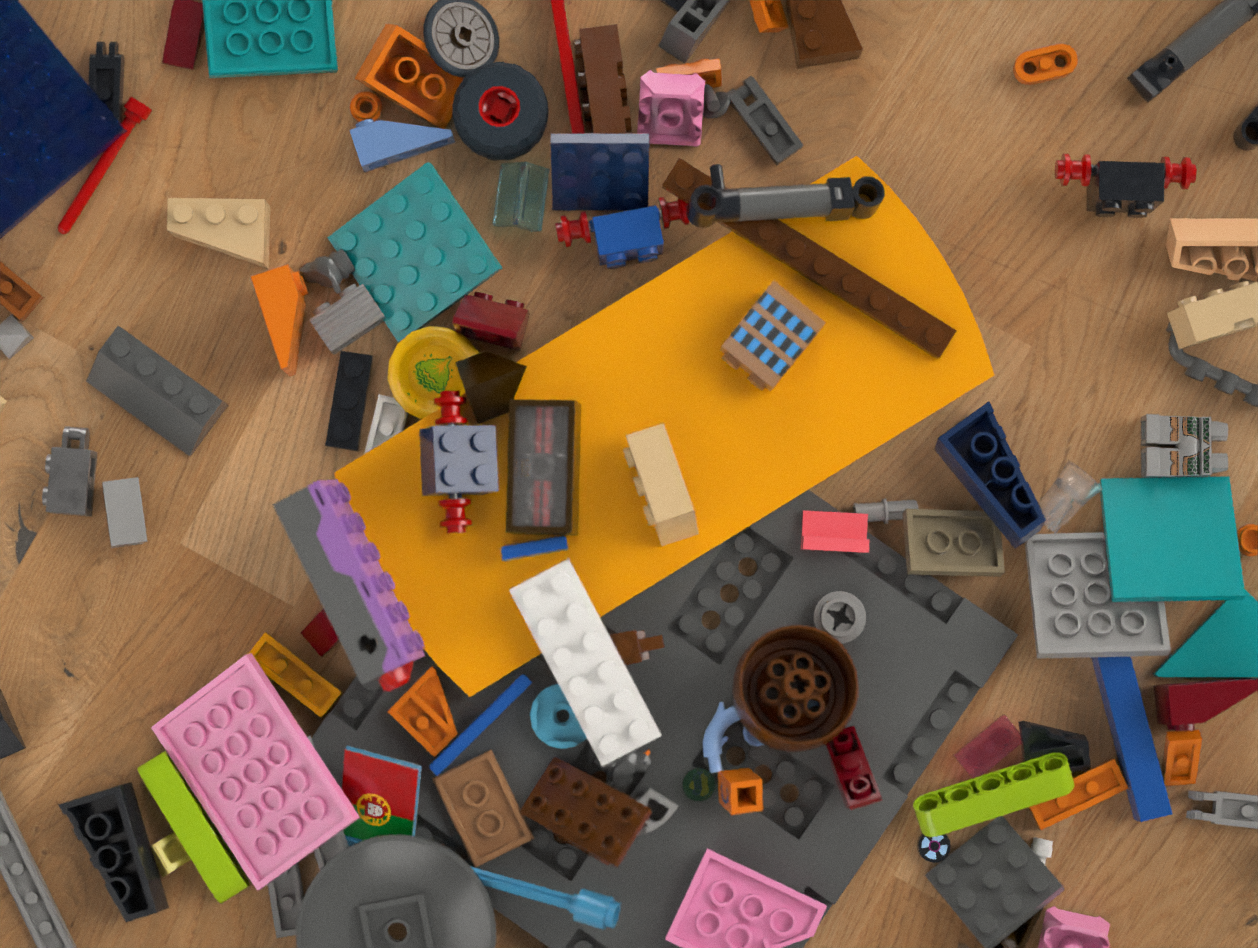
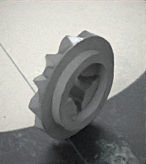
M835 591L825 595L815 607L813 620L817 629L830 634L840 643H847L857 638L863 631L866 623V612L862 602L856 596L845 591ZM846 604L844 616L853 622L852 625L840 623L835 630H832L834 618L830 616L831 614L827 613V610L838 612Z

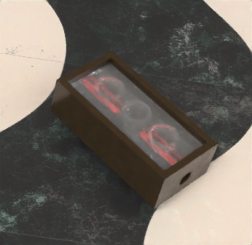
M509 399L507 533L518 535H578L581 404L576 400Z

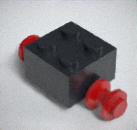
M1063 153L1061 160H1056L1054 174L1055 179H1060L1061 186H1067L1070 180H1080L1081 185L1087 187L1086 211L1096 212L1098 217L1115 216V212L1128 213L1130 218L1147 217V213H1151L1164 202V189H1167L1170 183H1179L1181 189L1184 190L1189 188L1190 183H1195L1197 168L1196 164H1191L1189 157H1183L1180 163H1171L1169 157L1163 156L1160 163L1099 161L1094 166V164H1091L1090 154H1084L1081 160H1071L1069 154Z

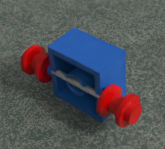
M659 197L658 208L655 205L596 216L589 220V224L586 211L580 213L579 219L571 221L565 215L560 216L561 222L555 223L558 242L565 241L567 248L571 247L573 240L583 238L586 244L591 243L589 230H591V232H594L600 266L607 265V269L626 266V261L638 259L639 263L652 262L658 259L657 255L663 254L664 242L660 218L662 219L664 229H669L671 221L681 220L684 225H690L686 215L688 204L679 198L677 201L667 202L664 197Z

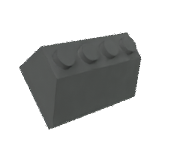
M120 326L116 327L99 350L86 381L190 457L228 407L227 403Z

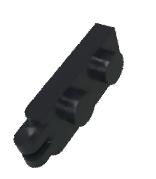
M98 41L96 54H90L87 125L90 128H119L122 123L124 55L118 54V42H110L109 54H106L105 42Z

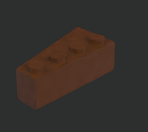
M785 0L797 69L860 58L863 48L841 0Z
M617 24L579 29L580 39L574 40L576 59L582 58L584 70L578 71L580 90L587 89L588 102H582L584 120L591 121L592 133L586 134H633L631 132L630 109L627 105V88L622 69L623 60Z

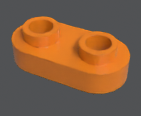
M1056 44L1023 52L1018 56L1013 65L1014 76L1020 83L1025 85L1067 77L1077 66V53L1067 44ZM1055 58L1063 59L1065 66L1058 67L1054 62ZM1031 65L1034 68V73L1027 74L1024 71V66Z

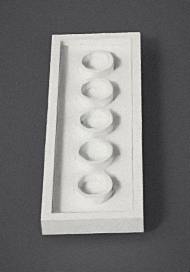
M569 558L510 588L509 591L602 766L661 736V732Z

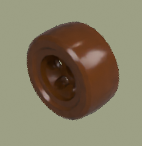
M802 625L776 628L766 632L751 643L740 657L734 672L732 685L734 707L747 731L762 744L776 750L788 752L810 751L827 744L838 736L852 718L859 692L857 670L851 656L843 645L824 631ZM796 661L808 664V668L806 670L798 669ZM773 665H782L784 674L782 676L774 675L772 672ZM816 676L821 678L824 688L815 687L814 678ZM794 679H798L804 684L803 694H799L797 689H791L790 683L792 684L795 681ZM768 688L777 690L778 698L776 700H769L766 697V690ZM809 700H816L819 703V710L817 712L809 711L807 708ZM784 707H794L796 715L793 718H787L783 713Z

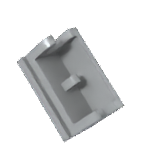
M139 477L102 482L111 549L147 542Z

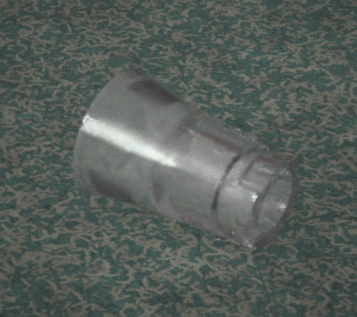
M1070 460L1067 461L1058 478L1038 502L1046 519L1044 526L1052 533H1057L1062 524L1066 525L1089 500L1103 490L1091 476Z

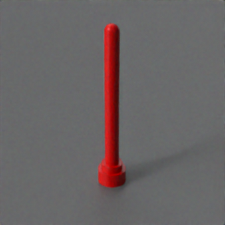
M131 96L129 97L124 106L126 109L123 113L125 116L124 120L58 224L57 229L59 233L68 234L135 125H140L142 120L146 121L152 109Z

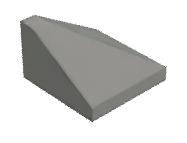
M13 314L0 324V350L8 359H11L34 338Z

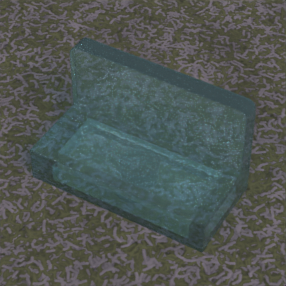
M529 162L501 164L493 226L517 227L531 232H541L550 169Z

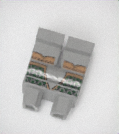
M1146 414L1142 416L1141 446H1175V448L1146 447L1142 449L1141 478L1207 477L1212 475V473L1227 471V453H1212L1211 441H1227L1228 424L1211 421V417L1160 416L1159 414Z

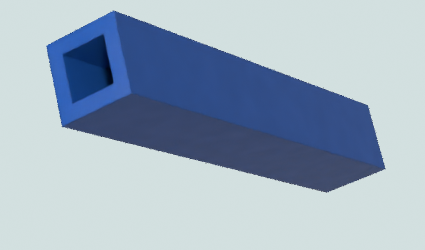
M1131 656L1091 657L1121 773L1129 787L1126 791L1134 820L1144 822L1171 815L1170 802Z

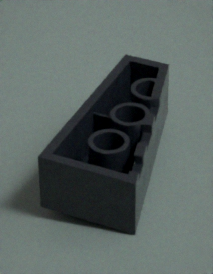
M132 782L58 805L62 813L67 815L74 827L72 829L78 840L83 842L91 856L89 858L95 869L99 870L105 880V887L126 922L169 908Z

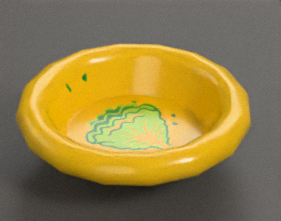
M428 326L412 331L396 345L389 359L387 380L394 399L407 413L422 420L441 408L434 404V398H439L440 392L460 391V396L466 393L455 362L479 354L478 350L466 336L448 327Z

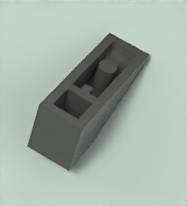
M687 0L669 22L659 47L685 64L702 43L731 0Z

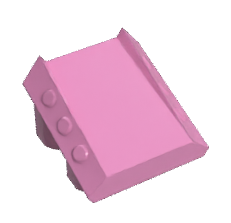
M649 70L641 76L637 134H649V144L699 146L701 144L705 80L696 72L693 75L653 73Z
M1055 906L1051 907L1045 912L1038 948H1109L1108 932L1110 923L1100 916L1093 917L1057 909Z

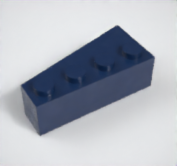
M988 401L941 435L937 440L934 450L1016 549L1038 533L1046 519L1029 483L1026 482L1020 470V464L1016 456L1013 455L1006 441V435L1002 427L999 426L994 416L991 403Z

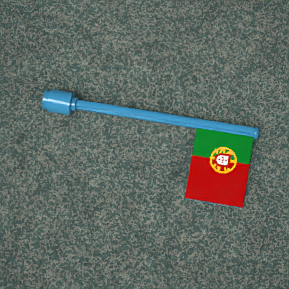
M350 746L345 748L342 791L360 816V818L343 829L349 846L362 840L382 835L404 834L415 836L421 776L420 765ZM471 867L484 886L568 909L569 913L573 914V921L600 929H606V927L614 928L618 921L621 903L614 901V897L582 889L579 894L574 893V895Z

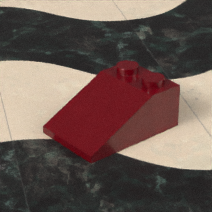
M474 292V296L466 294L453 316L452 324L456 332L469 339L520 351L530 315L529 310L523 309L524 304L506 299L505 304L492 301L493 296L481 292Z
M1258 678L1154 685L1157 724L1167 725L1168 730H1195V724L1209 721L1258 691Z

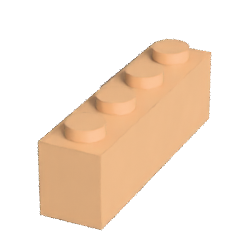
M1170 218L1166 248L1172 267L1212 275L1213 273L1223 274L1227 276V279L1239 281L1242 278L1258 282V219Z

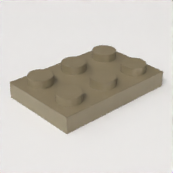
M905 509L902 513L907 575L1001 577L1005 573L1001 531L985 511Z

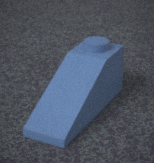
M366 119L355 124L356 128L349 130L364 172L455 143L452 131L449 129L384 120L374 122L373 119Z

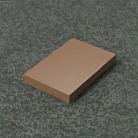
M492 749L432 778L475 868L534 839L532 831L524 815L520 812L519 804Z

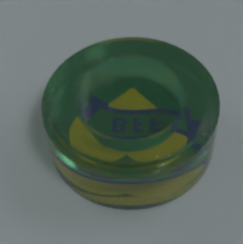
M694 768L688 771L683 778V791L693 801H705L714 793V777L706 769Z

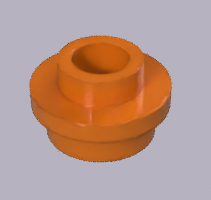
M360 92L353 97L350 103V111L358 122L366 119H373L375 122L382 113V103L374 93ZM363 104H371L372 110L369 113L361 112Z

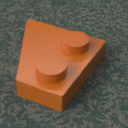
M433 666L387 711L434 758L458 734L437 670Z

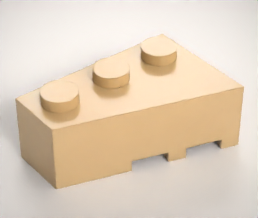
M168 198L167 231L174 237L269 269L270 205L265 199Z
M1244 281L1230 286V291L1223 292V289L1220 288L1204 294L1205 299L1199 301L1196 296L1177 302L1179 308L1167 313L1179 350L1258 326V282L1249 284V281Z
M664 423L626 435L628 447L623 449L629 468L633 466L636 468L638 476L633 478L638 496L645 495L648 506H644L643 510L648 525L655 526L661 546L698 535L695 511Z

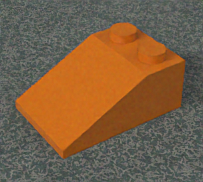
M386 24L354 79L431 125L445 129L452 117V104L455 92L464 77L454 76L440 68L431 58L423 41L398 25Z
M287 264L251 276L280 368L290 377L296 375L306 310L304 296L308 295L309 292L303 276H300L299 271L294 272Z

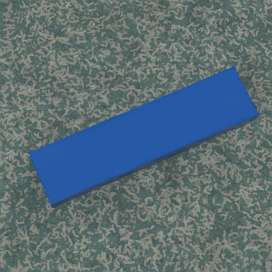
M526 674L520 675L430 764L429 768L437 776L440 775L533 683Z

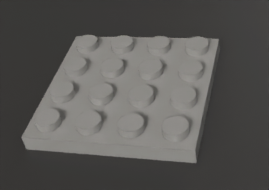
M1104 532L1035 534L1024 542L1037 659L1169 655L1171 648L1164 601L1112 602Z

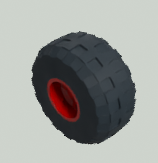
M495 62L481 65L463 78L454 95L452 116L459 137L471 151L489 160L508 161L525 155L539 143L547 126L548 103L542 86L530 72L516 64Z

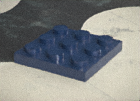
M551 134L553 210L603 211L634 210L648 207L649 134Z

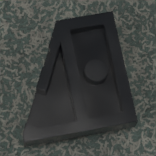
M1019 721L1023 762L1050 753H1062L1068 759L1071 773L1091 769L1089 742L1085 735L1027 721Z

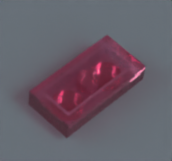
M1002 714L953 754V756L971 778L982 776L1021 744L1020 733L1006 715Z

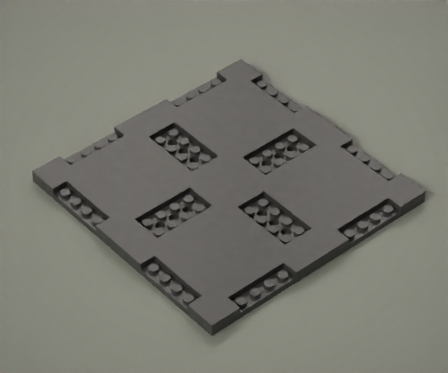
M807 490L600 617L609 635L631 630H644L646 638L663 635L665 648L648 651L650 659L642 660L641 663L625 665L661 732V736L636 749L637 751L650 750V767L643 772H635L615 782L612 788L636 799L650 787L678 805L673 815L655 830L637 836L618 867L610 864L606 866L568 843L557 842L553 833L547 828L524 816L534 839L476 867L570 895H574V893L579 894L582 889L614 897V901L621 903L620 914L615 927L600 929L573 921V914L569 913L568 909L485 886L493 908L549 948H682L665 940V937L701 859L708 848L826 904L827 907L820 920L821 922L831 906L835 905L908 798L907 795L978 690L987 682L1018 634L966 598L956 594L932 576L907 575L906 558L868 532L869 553L802 550L803 510L840 512L813 492ZM743 558H751L756 562L757 570L754 575L744 576L740 573L738 565ZM732 584L738 589L739 595L735 602L727 603L721 599L720 590L724 585ZM835 591H845L853 594L862 602L865 608L866 623L863 631L857 638L847 643H841L852 658L857 670L859 683L857 705L851 720L845 728L855 727L882 801L852 810L847 809L838 789L825 745L810 751L801 752L776 750L767 745L751 746L744 740L742 733L744 725L739 720L728 727L723 737L728 736V741L722 746L723 754H720L723 771L748 767L754 771L757 766L766 765L771 769L772 776L767 783L762 784L763 811L731 815L719 804L718 772L710 773L707 757L703 756V737L706 728L717 711L719 703L724 702L725 709L734 706L732 685L734 672L740 657L751 643L766 632L776 628L792 625L816 628L813 620L815 607L825 595ZM846 604L838 612L827 610V613L831 614L830 616L834 618L832 630H835L840 623L852 625L853 622L844 616ZM715 611L720 616V624L716 629L711 630L703 626L702 616L705 612ZM424 649L422 650L425 656L413 663L409 682L390 692L382 689L379 680L361 685L358 676H356L336 706L329 712L311 739L315 750L341 789L344 753L347 746L420 765L421 776L415 836L429 839L445 846L460 856L469 866L474 867L432 780L437 775L429 767L520 675L526 674L533 683L442 773L492 749L521 809L554 757L590 776L597 771H603L593 762L596 754L587 738L575 747L559 749L545 744L532 729L530 712L533 701L542 690L550 685L558 684L543 653L472 697H469L442 671ZM796 661L798 669L806 670L808 668V664ZM773 665L772 672L776 676H782L784 668L782 665ZM431 666L437 670L458 731L455 738L435 758L387 712ZM816 676L814 678L815 687L824 688L821 678ZM794 679L795 681L792 684L790 683L791 689H797L799 694H803L804 684L800 680ZM768 688L766 690V697L769 700H776L778 698L777 690ZM813 706L809 711L817 712L819 707ZM784 707V713L793 717L796 715L794 707ZM564 709L557 712V719L560 722H566L569 719L568 711ZM738 746L744 750L745 759L741 764L732 765L727 761L726 754L731 747ZM697 770L699 772L703 771V774L708 777L707 785L709 791L704 796L691 794L693 789L689 787L694 775L695 792L699 794L701 784L700 773L695 774ZM786 784H793L798 789V797L793 802H785L781 799L780 790ZM810 938L782 948H803Z

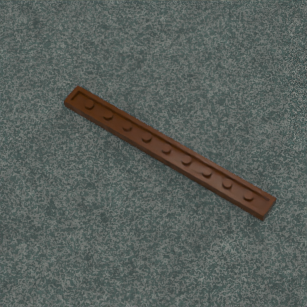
M679 158L662 184V188L688 204L696 188L702 185L712 186L711 177ZM698 203L701 209L712 210L708 204ZM779 219L718 222L936 359L941 357L957 331Z

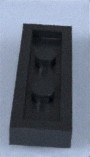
M341 351L325 443L326 447L352 451L359 450L374 359L372 355Z

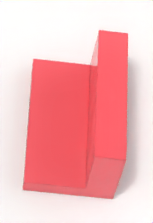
M803 510L801 549L869 553V540L867 539L868 514Z

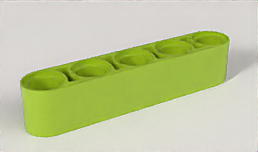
M163 751L139 766L138 772L216 900L222 904L249 887L250 884L244 871L167 751Z
M1050 753L923 794L915 799L913 808L923 835L937 837L1069 794L1075 785L1067 757L1062 753Z

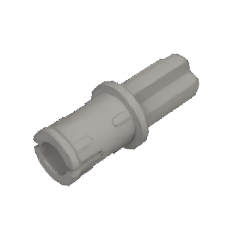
M885 498L881 502L853 504V513L868 514V522L883 521L884 524H888L890 520H903L902 513L905 509H919L916 500L887 502Z

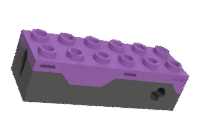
M318 480L273 504V507L361 685L379 680L382 689L390 692L409 682L414 661L425 656L422 650L425 648L424 642L420 634L416 630H412L407 620L410 618L408 609L402 601L398 602L393 592L395 584L392 577L387 571L383 572L378 562L380 554L373 542H368L363 532L366 529L365 523L359 513H354L349 503L351 495L347 487L343 483H339L338 480Z

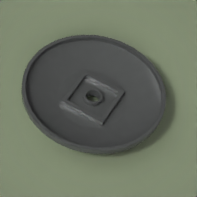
M390 834L372 837L355 843L339 852L321 868L311 882L301 903L296 927L297 948H495L496 921L492 902L485 886L475 871L460 856L445 846L429 839L412 835ZM396 922L402 923L407 929V935L402 939L392 938L388 932V927Z

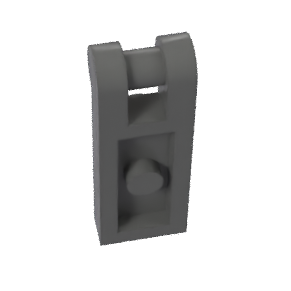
M749 76L743 81L744 85L737 90L731 89L727 92L730 98V105L737 111L773 162L778 166L802 149L803 144L752 76ZM751 95L756 101L747 106L743 100Z

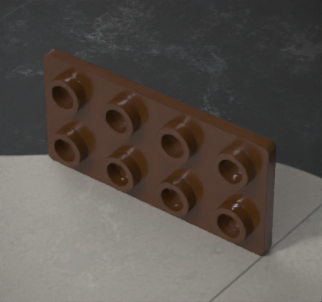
M554 757L520 812L547 828L559 839L606 866L610 864L618 867L652 810L598 779Z

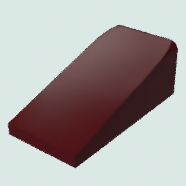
M174 0L163 53V64L194 71L204 31L202 3L192 0Z

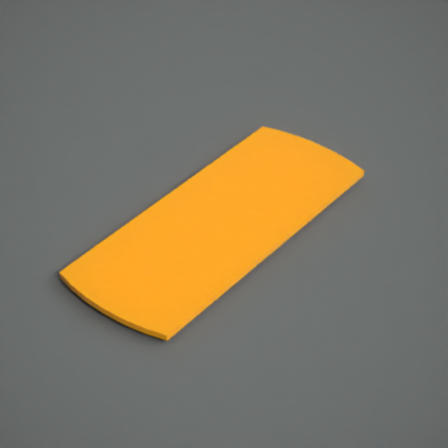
M855 156L811 184H825L828 178L851 177L853 188L858 179L866 176L874 177L883 185L885 196L873 216L867 219H858L851 215L848 220L826 221L825 217L779 220L957 330L939 359L934 358L739 235L730 232L517 361V363L527 367L514 397L515 400H576L581 404L578 535H518L506 532L509 413L478 424L466 393L461 396L467 397V403L460 406L461 416L468 419V424L466 425H496L499 488L498 492L485 495H462V498H459L471 499L472 502L471 505L465 508L466 518L472 520L473 526L466 527V533L447 534L446 528L439 526V522L446 519L445 508L438 505V501L448 499V495L422 496L419 430L435 426V420L441 417V408L334 472L336 480L339 483H343L351 495L349 503L354 513H359L365 523L366 529L363 532L368 542H373L379 551L380 559L378 562L383 572L387 571L394 581L395 589H393V592L398 602L402 601L408 609L410 618L407 620L412 630H416L420 634L424 642V650L438 667L469 697H472L542 654L509 591L510 588L569 558L598 615L602 617L995 376L980 329L966 297L944 257L912 212L894 191L858 156ZM859 194L862 200L871 202L867 195ZM775 281L826 323L770 392L766 387L763 391L755 387L747 379L750 374L741 367L735 370L722 359L724 353L720 349L769 285ZM663 423L695 511L699 532L698 535L665 546H661L655 526L648 525L643 507L648 506L645 495L638 496L633 480L634 477L638 476L635 466L629 468L623 451L624 448L628 447L626 435ZM522 459L521 477H531V459ZM559 536L567 538L569 550L505 562L502 560L501 549L504 546Z

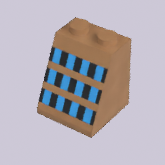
M773 281L721 346L720 351L724 353L722 359L735 370L741 367L750 374L747 379L761 391L766 387L771 392L818 335L826 322L777 282Z

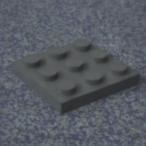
M1003 816L996 817L925 874L929 882L984 948H994L1065 890L1058 879Z

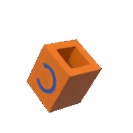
M749 767L718 771L719 804L731 815L763 811L762 778Z

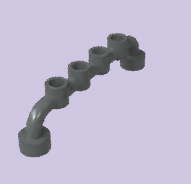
M1169 322L1166 331L1171 334L1168 343L1169 352L1177 363L1187 368L1186 376L1203 382L1205 376L1216 381L1215 389L1232 395L1235 389L1246 394L1244 402L1258 408L1257 384L1248 382L1231 372L1185 353L1183 349L1179 350Z

